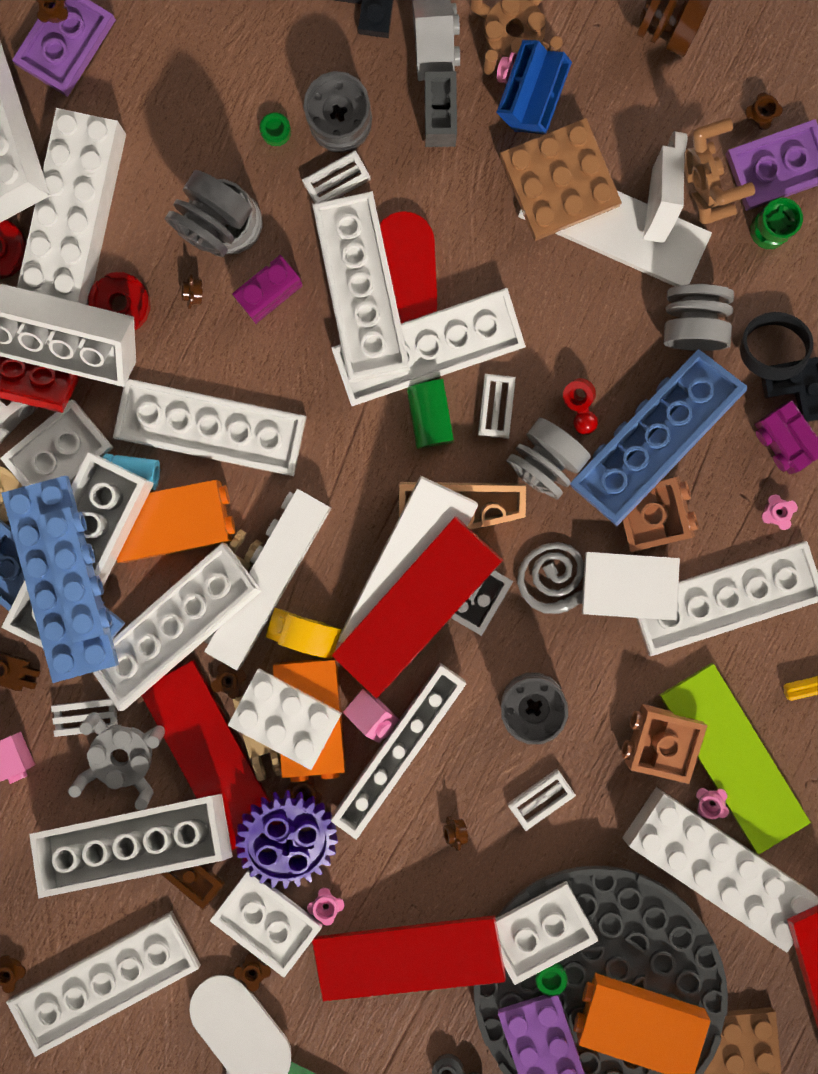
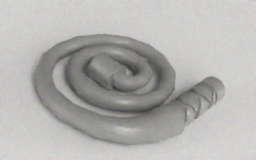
M560 542L543 544L533 549L524 557L518 569L517 585L521 596L532 608L544 614H560L568 612L578 604H582L583 590L574 593L572 596L570 595L564 600L561 599L555 603L545 604L531 596L524 583L527 566L535 556L546 550L560 549L569 552L577 562V575L573 582L566 588L559 590L549 589L542 584L538 572L541 565L551 559L562 561L566 570L562 576L558 577L557 574L559 572L552 562L542 568L548 579L551 578L553 582L560 584L571 577L573 566L570 559L562 553L550 552L542 555L535 561L532 569L533 583L539 591L548 596L556 597L569 594L578 587L584 576V562L581 554L571 545Z

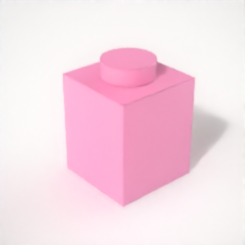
M364 689L360 691L343 711L365 736L378 743L392 733L394 726L400 720L383 702Z
M19 732L0 740V782L8 779L11 784L27 777L26 770L35 766V763L22 733Z

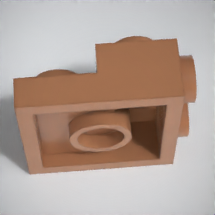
M680 476L660 481L623 520L630 552L695 537L694 530H698L699 525L695 512H689L686 500L691 499V493L687 481L681 482Z
M641 704L640 711H634L631 717L630 727L634 729L631 741L625 740L622 746L624 762L632 771L690 784L707 725L703 721L674 715L669 710Z

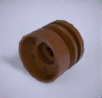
M647 0L640 15L639 30L636 36L644 38L649 25H651L656 30L650 42L655 44L664 31L669 34L666 49L684 57L712 0Z

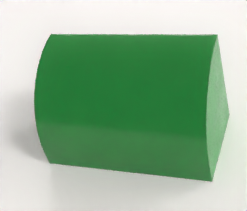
M432 380L408 387L406 390L416 448L421 449L453 443L454 438L444 380Z

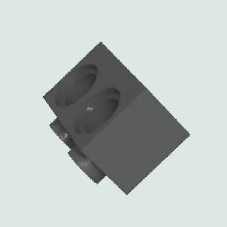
M456 71L425 72V147H456Z

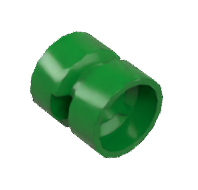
M777 198L771 201L752 220L750 235L753 241L764 249H776L782 246L802 226L803 212L800 206L788 198Z

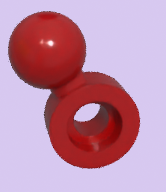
M583 378L574 379L565 387L563 400L568 408L577 411L573 422L576 431L583 435H589L598 426L597 416L589 411L590 405L595 400L596 390L590 381ZM582 389L585 392V397H579L576 390Z

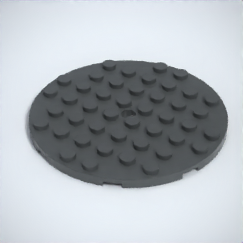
M582 866L561 870L533 882L513 897L499 912L496 918L567 881L594 929L598 942L558 962L564 967L567 974V986L559 996L586 1074H663L578 1045L577 1033L573 1031L577 1013H583L586 1003L582 1000L584 988L587 982L592 983L595 973L705 1008L711 1022L695 1074H704L713 1060L722 1039L721 1032L728 1009L727 981L718 949L706 926L693 909L676 893L658 881L634 871L611 866ZM505 969V982L474 985L475 1012L484 1043L497 1061L503 1074H518L498 1016V1009L545 994L538 989L535 975L514 985Z

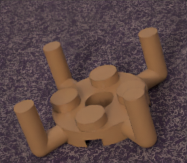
M471 0V10L485 19L484 36L489 49L485 54L483 68L485 74L492 75L498 68L503 56L510 57L511 52L518 54L522 40H539L547 51H561L563 44L561 37H552L549 45L543 42L546 19L538 9V5L542 0H502L492 8L483 3V0ZM516 24L522 28L523 33L518 37H512L507 33L506 28L509 25Z
M730 118L695 129L693 132L694 147L685 150L684 154L686 179L688 184L694 183L697 192L692 193V197L698 206L699 221L704 225L736 215V206L731 202L755 195V187L752 182L726 191L723 190L720 176L724 175L723 163L720 157L713 158L712 154L716 153L714 143H707L708 138L733 130V123ZM718 205H724L711 210V208L716 207Z

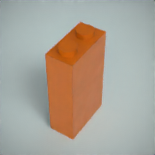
M211 480L149 493L121 549L117 563H126L217 545L222 542H231V535L236 534L233 517L227 515L225 504H229L230 499L226 485L222 486L221 481Z
M334 658L286 661L273 664V675L342 712L338 662ZM342 714L312 770L280 754L282 778L290 777L291 782H301L309 780V776L321 775V779H335L340 777V773H345L346 758Z
M595 973L592 983L587 982L584 988L582 1000L586 1003L583 1013L578 1012L574 1022L573 1031L577 1033L578 1045L663 1074H695L711 1022L706 1009Z

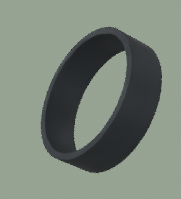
M783 312L765 313L754 318L746 327L740 344V355L746 367L757 376L768 380H786L796 376L805 368L813 351V336L807 325L793 315ZM762 326H783L792 330L800 337L805 346V358L798 364L786 368L765 365L751 354L747 345V336Z

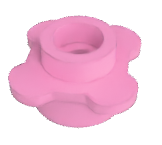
M511 52L510 57L503 56L497 69L498 82L507 84L516 60V52Z
M771 495L761 517L764 523L778 525L781 530H786L791 527V517L798 507L794 501L787 502L782 500L779 495ZM778 509L782 510L781 515L777 514Z
M700 788L697 791L696 797L699 799L697 811L700 816L708 819L725 818L728 816L729 809L726 807L725 802L728 794L725 790L719 788L716 791H708L705 788ZM710 801H714L715 805H711Z
M321 888L315 901L308 904L307 910L309 914L314 915L323 925L328 926L334 922L337 913L344 909V901L341 898L334 897L328 888ZM328 904L329 908L324 909L323 905Z

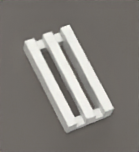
M356 150L302 179V182L315 204L337 199L370 181L371 178ZM355 162L356 165L354 167L346 170L341 174H338L337 176L331 178L330 180L319 185L318 187L313 188L312 185L314 183L322 180L323 178L331 175L332 173L340 170L341 168L349 165L350 163ZM357 173H361L359 176L351 179L350 181L342 184L341 186L333 189L332 191L324 194L323 196L318 197L319 194L338 185L339 183L347 180L348 178L356 175Z
M493 374L484 375L478 436L509 439L516 377ZM494 381L496 382L490 430L485 429L490 382ZM503 382L508 383L503 431H499L497 428Z
M101 699L51 706V711L54 712V718H52L53 725L55 724L54 737L82 734L79 729L80 727L63 728V723L81 722L89 715L82 714L62 717V711L109 706L108 712L98 713L102 719L110 718V723H106L109 727L118 725L115 705L111 699Z
M555 769L507 803V805L525 831H527L574 798L576 794L559 770ZM555 780L559 781L556 785L548 789L546 792H544L539 797L531 801L522 809L518 810V806L526 802L528 799H530L535 794L543 790L545 787L550 785ZM564 788L566 792L525 820L523 816Z

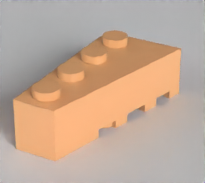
M400 482L399 517L417 482ZM436 482L478 502V507L467 526L469 529L487 527L526 517V485L523 483Z

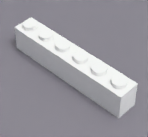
M299 489L295 493H288L281 506L285 511L279 520L274 519L266 532L269 539L264 548L259 545L250 560L254 565L249 574L262 591L204 641L208 644L204 651L205 653L235 670L242 667L332 509Z
M442 663L437 665L394 726L392 733L384 740L333 812L332 823L357 840L465 687L466 681Z

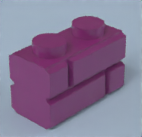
M279 255L270 262L269 267L265 266L233 292L232 295L253 322L257 324L303 285L299 276L286 260Z
M792 400L782 404L754 424L758 429L756 431L758 440L764 446H770L775 454L773 460L781 471H787L788 474L797 473L818 459V437Z

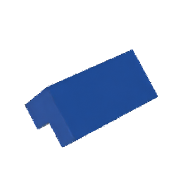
M522 40L496 112L514 132L547 134L572 61L565 52L547 51L539 40Z

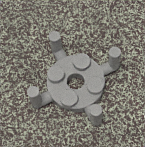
M90 713L79 728L80 732L84 735H89L93 729L97 733L87 753L90 768L77 776L68 790L69 795L74 798L80 796L86 785L96 778L111 789L134 785L140 793L135 801V808L139 811L145 810L154 792L144 776L151 765L152 748L158 747L165 734L164 727L158 725L146 733L137 728H129L122 725L108 727L98 713ZM116 749L124 750L128 754L129 760L118 762L113 757V751Z

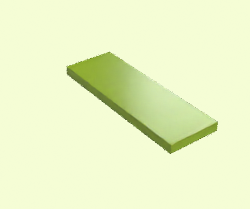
M713 663L659 694L667 709L674 715L703 721L707 725L698 760L716 789L721 788L727 792L726 805L756 854L763 853L811 823Z

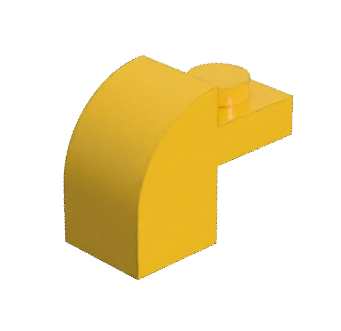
M274 608L265 637L278 642L281 646L302 653L333 659L331 655L335 652L342 629L321 621L298 616L283 609Z

